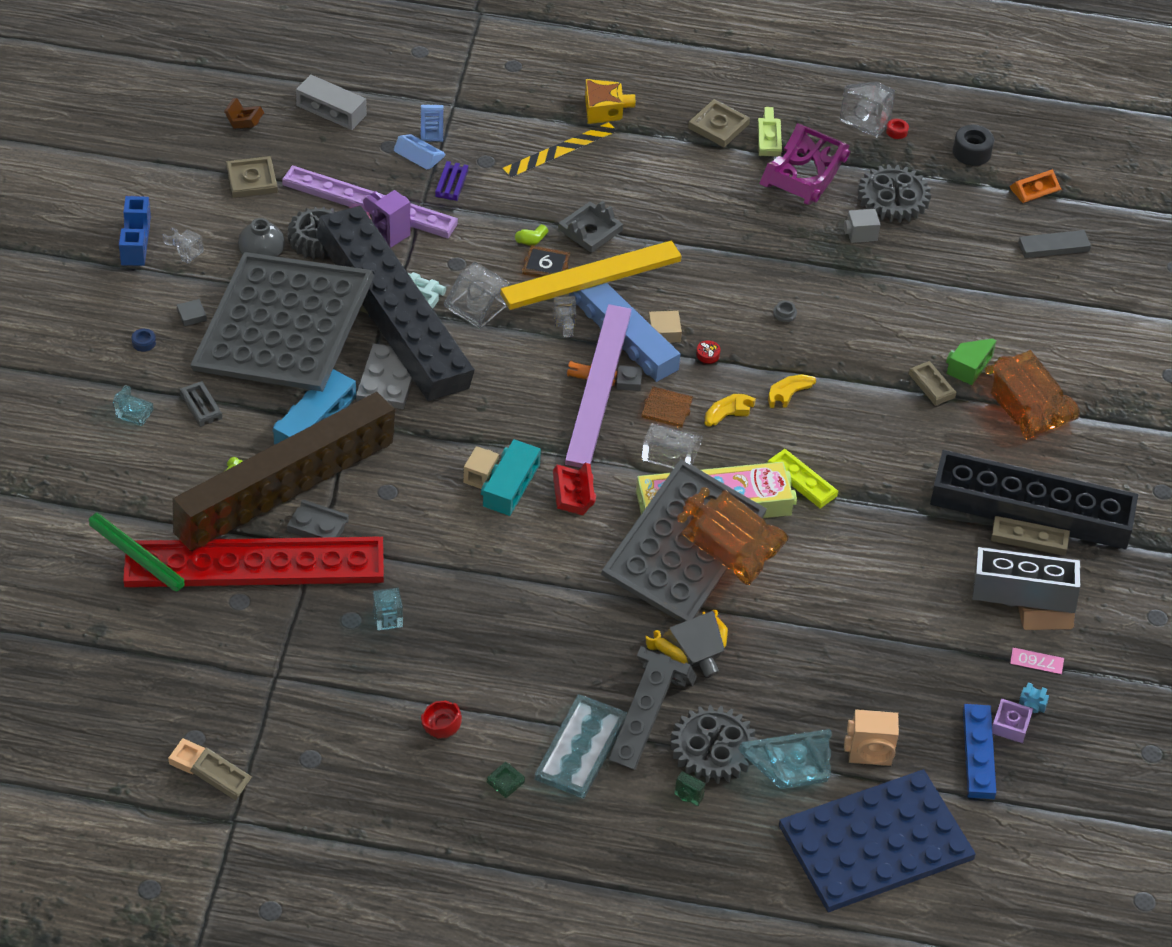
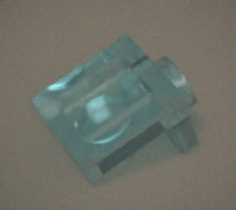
M127 385L120 392H117L113 399L116 417L143 426L154 410L153 403L131 396L130 387Z

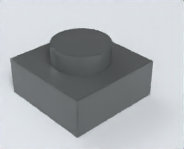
M618 365L617 390L641 391L642 367Z

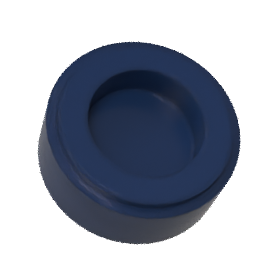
M138 329L131 336L132 346L137 351L146 352L153 349L156 345L155 333L150 329Z

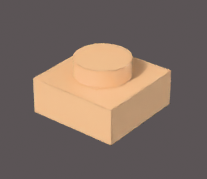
M182 738L169 756V764L193 775L190 770L205 748Z

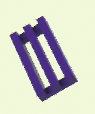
M446 161L435 191V197L458 201L468 173V165L464 164L463 167H460V163H455L453 166L451 162ZM449 172H452L445 192L443 193L442 191L448 178ZM457 173H461L454 193L450 194Z

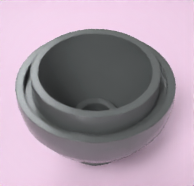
M264 218L253 220L252 223L241 231L238 239V248L242 254L248 252L277 257L285 247V240L281 230Z

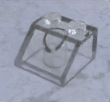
M879 82L846 85L844 87L839 121L878 138L891 120L896 90Z
M474 261L459 274L444 302V307L480 329L507 306L500 293L501 288L511 286V283Z
M658 422L651 423L644 439L642 460L673 469L680 459L692 465L703 435Z

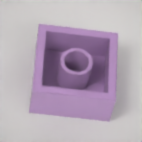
M1001 699L992 726V733L1023 743L1033 708Z

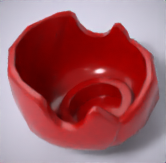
M435 701L427 706L421 715V721L429 735L442 739L456 734L462 723V715L456 703Z

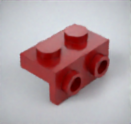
M585 462L580 470L557 464L553 469L557 509L584 515L596 501L591 464Z

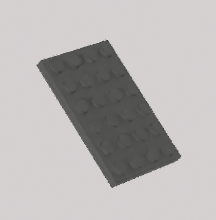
M680 459L602 569L601 575L681 623L693 619L766 514L767 508Z

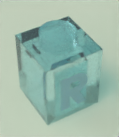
M399 588L373 591V613L377 630L403 627V606Z

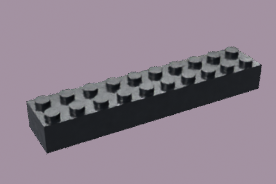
M362 206L320 216L316 237L335 265L372 270L374 278L362 305L427 401L469 389L475 369Z

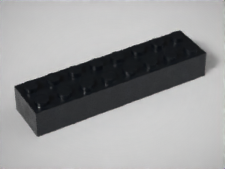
M942 450L930 505L994 520L995 516L1068 530L1070 531L1069 537L1126 550L1133 529L1139 494Z

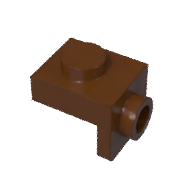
M233 98L224 110V113L233 129L255 127L263 116L264 111L261 106L243 108L238 98Z

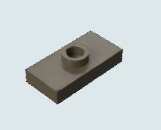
M930 361L910 368L909 375L935 406L955 398L956 391Z
M207 747L190 770L234 800L238 799L252 776Z

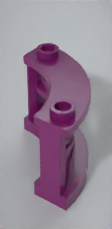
M796 124L789 141L784 147L785 155L783 157L778 156L774 161L767 164L759 184L765 187L777 186L804 198V204L807 205L814 202L817 203L821 194L831 183L841 163L847 161L850 150H848L850 145L802 124ZM808 133L820 138L817 144L808 136ZM826 142L838 146L833 156L827 155L831 147H825L820 153L819 150ZM802 153L804 157H799L797 154ZM813 159L818 175L810 178H797V171L792 165H804Z

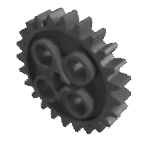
M888 164L887 169L879 166L878 171L872 168L870 173L865 172L864 178L860 179L857 193H859L858 199L861 200L860 205L866 206V209H876L877 215H881V220L889 217V221L892 222L894 218H897L898 222L901 223L902 218L910 221L911 216L917 219L919 213L924 214L925 209H928L930 203L931 187H927L928 181H922V175L915 176V170L908 172V167L901 170L899 165L892 169Z
M709 705L708 711H704L699 706L697 714L689 710L688 718L681 716L680 723H675L674 731L671 734L670 750H673V759H678V767L686 766L685 774L695 772L696 780L702 775L705 776V783H708L711 777L715 779L717 784L720 782V777H724L727 782H730L732 774L736 778H740L741 771L747 773L749 765L754 764V758L757 755L758 738H755V729H749L750 721L742 722V714L734 717L733 709L725 713L723 712V706H720L718 711H714L712 705ZM720 728H724V729L720 732L719 740L716 741L717 734H718ZM709 747H710V748H712V750H711V755H710V757L708 758V760L705 761V758H707V756H708V754H709Z

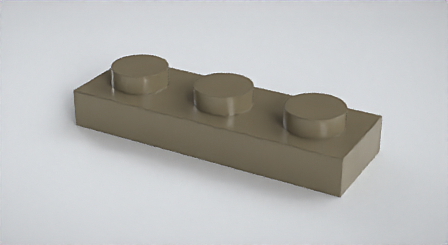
M995 516L991 541L1065 556L1070 531Z

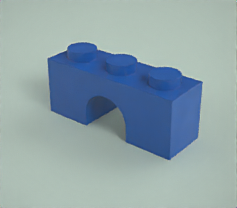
M126 196L123 212L124 229H121L119 241L121 265L145 266L151 220L149 197Z

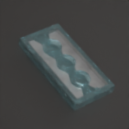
M578 694L535 773V780L585 799L622 729L627 712Z

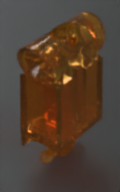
M1031 350L1016 354L1014 357L1001 356L993 365L986 366L985 372L987 374L994 373V382L990 394L1017 425H1020L1025 439H1031L1045 433L1049 429L1060 427L1080 417V410L1076 402L1069 396L1063 395L1061 387Z
M703 487L699 494H694L693 497L687 498L685 501L686 505L683 507L684 511L677 516L678 521L684 523L689 515H694V519L681 534L724 566L733 569L742 583L750 585L762 572L764 562L774 557L788 541V536L780 528L766 524L764 519L726 490L716 500L711 498L704 505V498L710 494V490L707 487Z

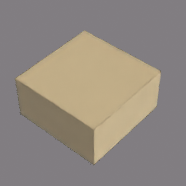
M678 311L649 312L648 323L669 343L681 342L682 330Z

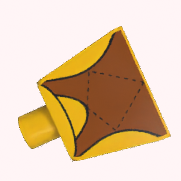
M586 79L585 102L588 124L621 120L623 108H635V94L623 95L621 83Z

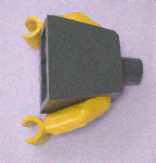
M712 610L708 613L702 612L701 616L670 627L663 635L664 638H661V633L658 630L653 632L654 639L646 636L648 649H658L666 656L671 657L672 660L683 664H690L692 668L700 666L704 677L708 678L719 672L714 659L724 652L728 628L719 619L718 611Z

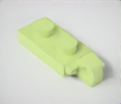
M765 107L763 118H758L759 156H781L782 153L781 120L774 119L773 107Z

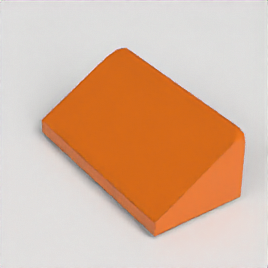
M1053 169L1019 180L1010 185L1011 190L1022 203L1061 190Z

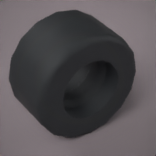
M963 126L956 132L952 149L953 155L959 162L965 165H983L991 158L995 139L993 134L982 126Z

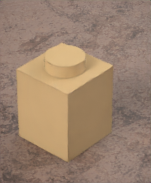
M476 446L464 466V483L481 489L485 481L489 482L494 465H499V454Z

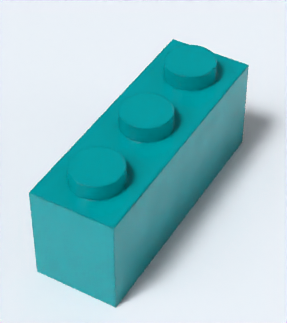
M513 439L509 448H504L499 465H494L489 482L485 481L481 488L483 507L511 516L540 466L541 448Z

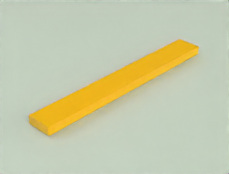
M671 240L501 288L500 294L509 310L681 262L682 255Z

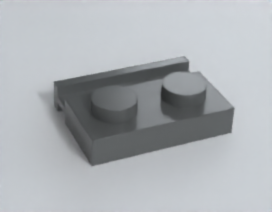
M302 499L300 507L296 509L287 524V532L305 538L340 537L345 524L349 522V515Z

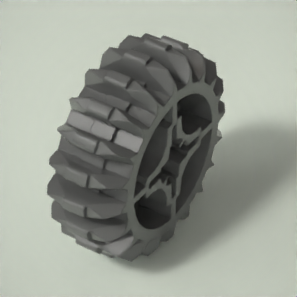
M325 206L322 209L314 207V209L309 210L306 208L304 212L298 211L297 216L292 217L288 226V240L292 249L297 252V255L303 254L304 258L310 256L313 261L316 258H321L322 260L325 257L330 258L316 237L320 216L334 213L333 208L330 210H326Z

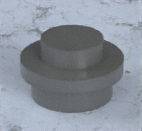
M784 300L774 307L773 315L781 322H790L796 318L797 310L792 302Z

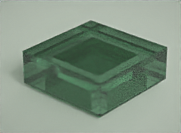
M505 761L487 777V783L507 798L525 783V776Z

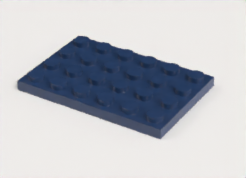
M924 769L779 820V827L828 913L974 860L976 855Z

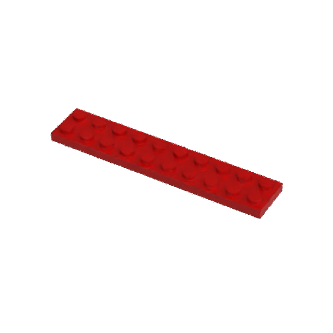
M383 537L213 539L205 546H200L193 551H190L180 540L135 541L184 578V586L384 583ZM125 553L124 587H168Z

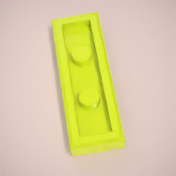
M783 449L768 460V463L784 462L786 471H789L791 474V486L820 509L837 497V489L786 449Z

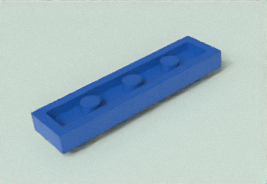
M964 704L963 722L968 798L995 799L996 779L991 705Z

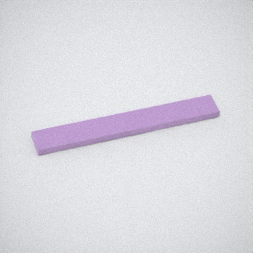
M293 165L282 179L283 186L348 207L362 206L365 212L367 211L365 210L363 200L374 192ZM410 203V227L444 238L450 237L458 224V218Z
M608 304L565 465L581 468L585 462L591 464L631 316L630 308Z

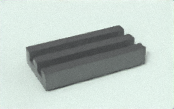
M203 381L180 389L181 397L200 427L205 426L204 422L206 421L210 424L214 422L213 419L215 418L217 420L223 419L222 412ZM196 389L200 390L213 412L209 413ZM188 392L191 393V395H192V397L194 398L195 402L197 403L198 407H199L200 410L202 411L203 416H202L201 413L199 412L198 408L196 407L195 403L193 402V400H192V398L190 397V395L188 394Z

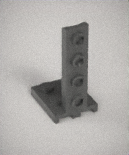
M642 646L638 651L637 657L642 663L645 672L609 758L610 761L633 770L638 765L670 683L680 687H685L686 684L693 686L697 678L690 664L680 663L672 660L669 656L648 651Z

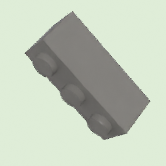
M310 75L296 89V104L298 107L350 130H353L367 115L366 98L316 76Z

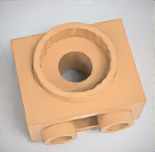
M855 710L853 720H848L847 736H845L844 752H849V763L892 766L899 736L898 713Z

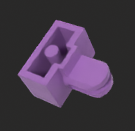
M394 190L384 197L375 191L364 198L365 210L372 215L373 224L390 248L410 236L411 205L405 196Z

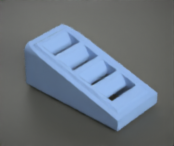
M421 105V140L443 142V105Z

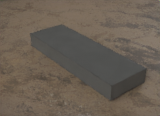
M1085 230L1019 237L1018 241L1024 258L1090 252L1091 244Z

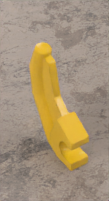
M801 374L788 376L773 384L768 397L769 407L774 408L775 401H781L783 408H786L792 395L796 391L811 388L815 385L816 378Z
M732 394L715 402L705 413V425L708 427L717 425L727 415L748 416L750 414V407L753 408L755 406L756 398L745 394Z

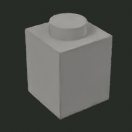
M876 209L849 211L848 218L844 221V232L849 235L850 242L878 241L880 222Z

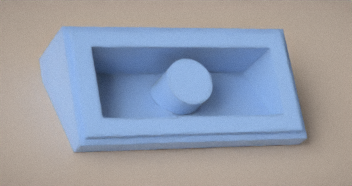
M412 134L398 136L394 147L396 153L425 169L432 168L445 156L444 152Z

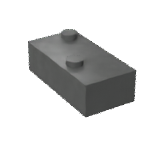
M978 547L972 600L1002 603L1007 606L1017 605L1076 613L1080 591L1079 560Z

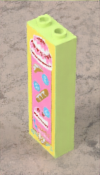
M784 462L701 470L767 508L763 518L792 515L793 505H796L797 497L795 490H791V474L789 471H786ZM670 473L637 476L636 495L641 514Z

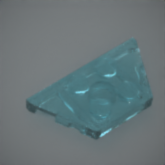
M830 729L742 742L738 748L751 763L780 789L824 783L831 776L829 739L832 736V732Z

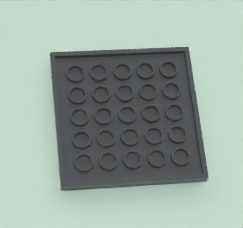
M244 252L191 362L192 370L323 392L374 278L372 270Z

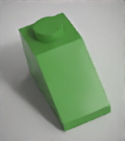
M986 339L960 343L955 351L951 350L947 357L946 363L949 364L947 374L973 385L993 357L997 340Z

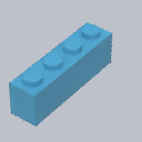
M333 369L323 392L308 390L303 398L290 408L288 414L282 420H278L273 427L274 444L346 408L356 398V381Z

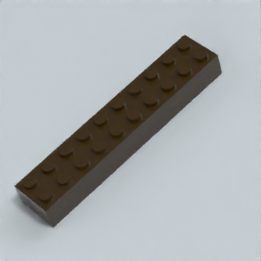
M375 392L174 497L173 533L190 551H193L200 546H205L211 540L227 534L237 526L249 522L250 519L268 512L278 504L288 501L291 497L309 490L312 486L329 479L332 475L348 469L351 465L368 458L371 454L387 448L393 443L395 408L378 392Z

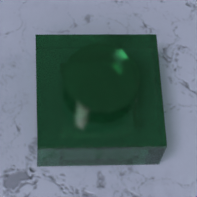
M682 771L676 779L675 795L685 802H691L699 806L704 798L706 783Z

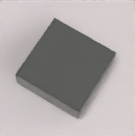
M200 299L177 304V312L184 326L207 321V316Z

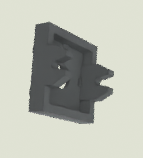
M589 201L559 222L558 230L592 253L622 232L623 224L614 218L611 206L605 209L604 201H601L597 206ZM595 226L597 231L595 233H587L585 227Z

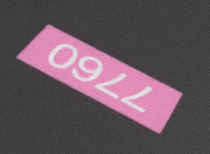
M1013 648L1010 664L1062 674L1064 658Z

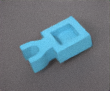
M1028 683L1027 687L1023 688L1019 704L1033 708V713H1038V711L1044 713L1049 699V695H1046L1047 689L1042 687V690L1034 688L1033 684Z

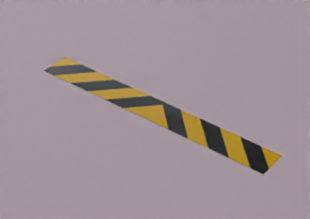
M608 122L508 165L503 169L510 177L516 176L613 134L617 130Z

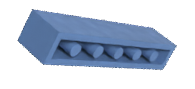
M608 283L569 293L571 301L577 304L585 312L586 316L591 318L600 329H602L608 304L631 309V316L622 349L631 360L641 366L643 371L656 382L679 370L680 353Z

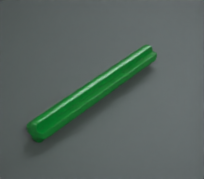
M94 513L89 518V526L172 590L179 591L184 587V578L99 513Z

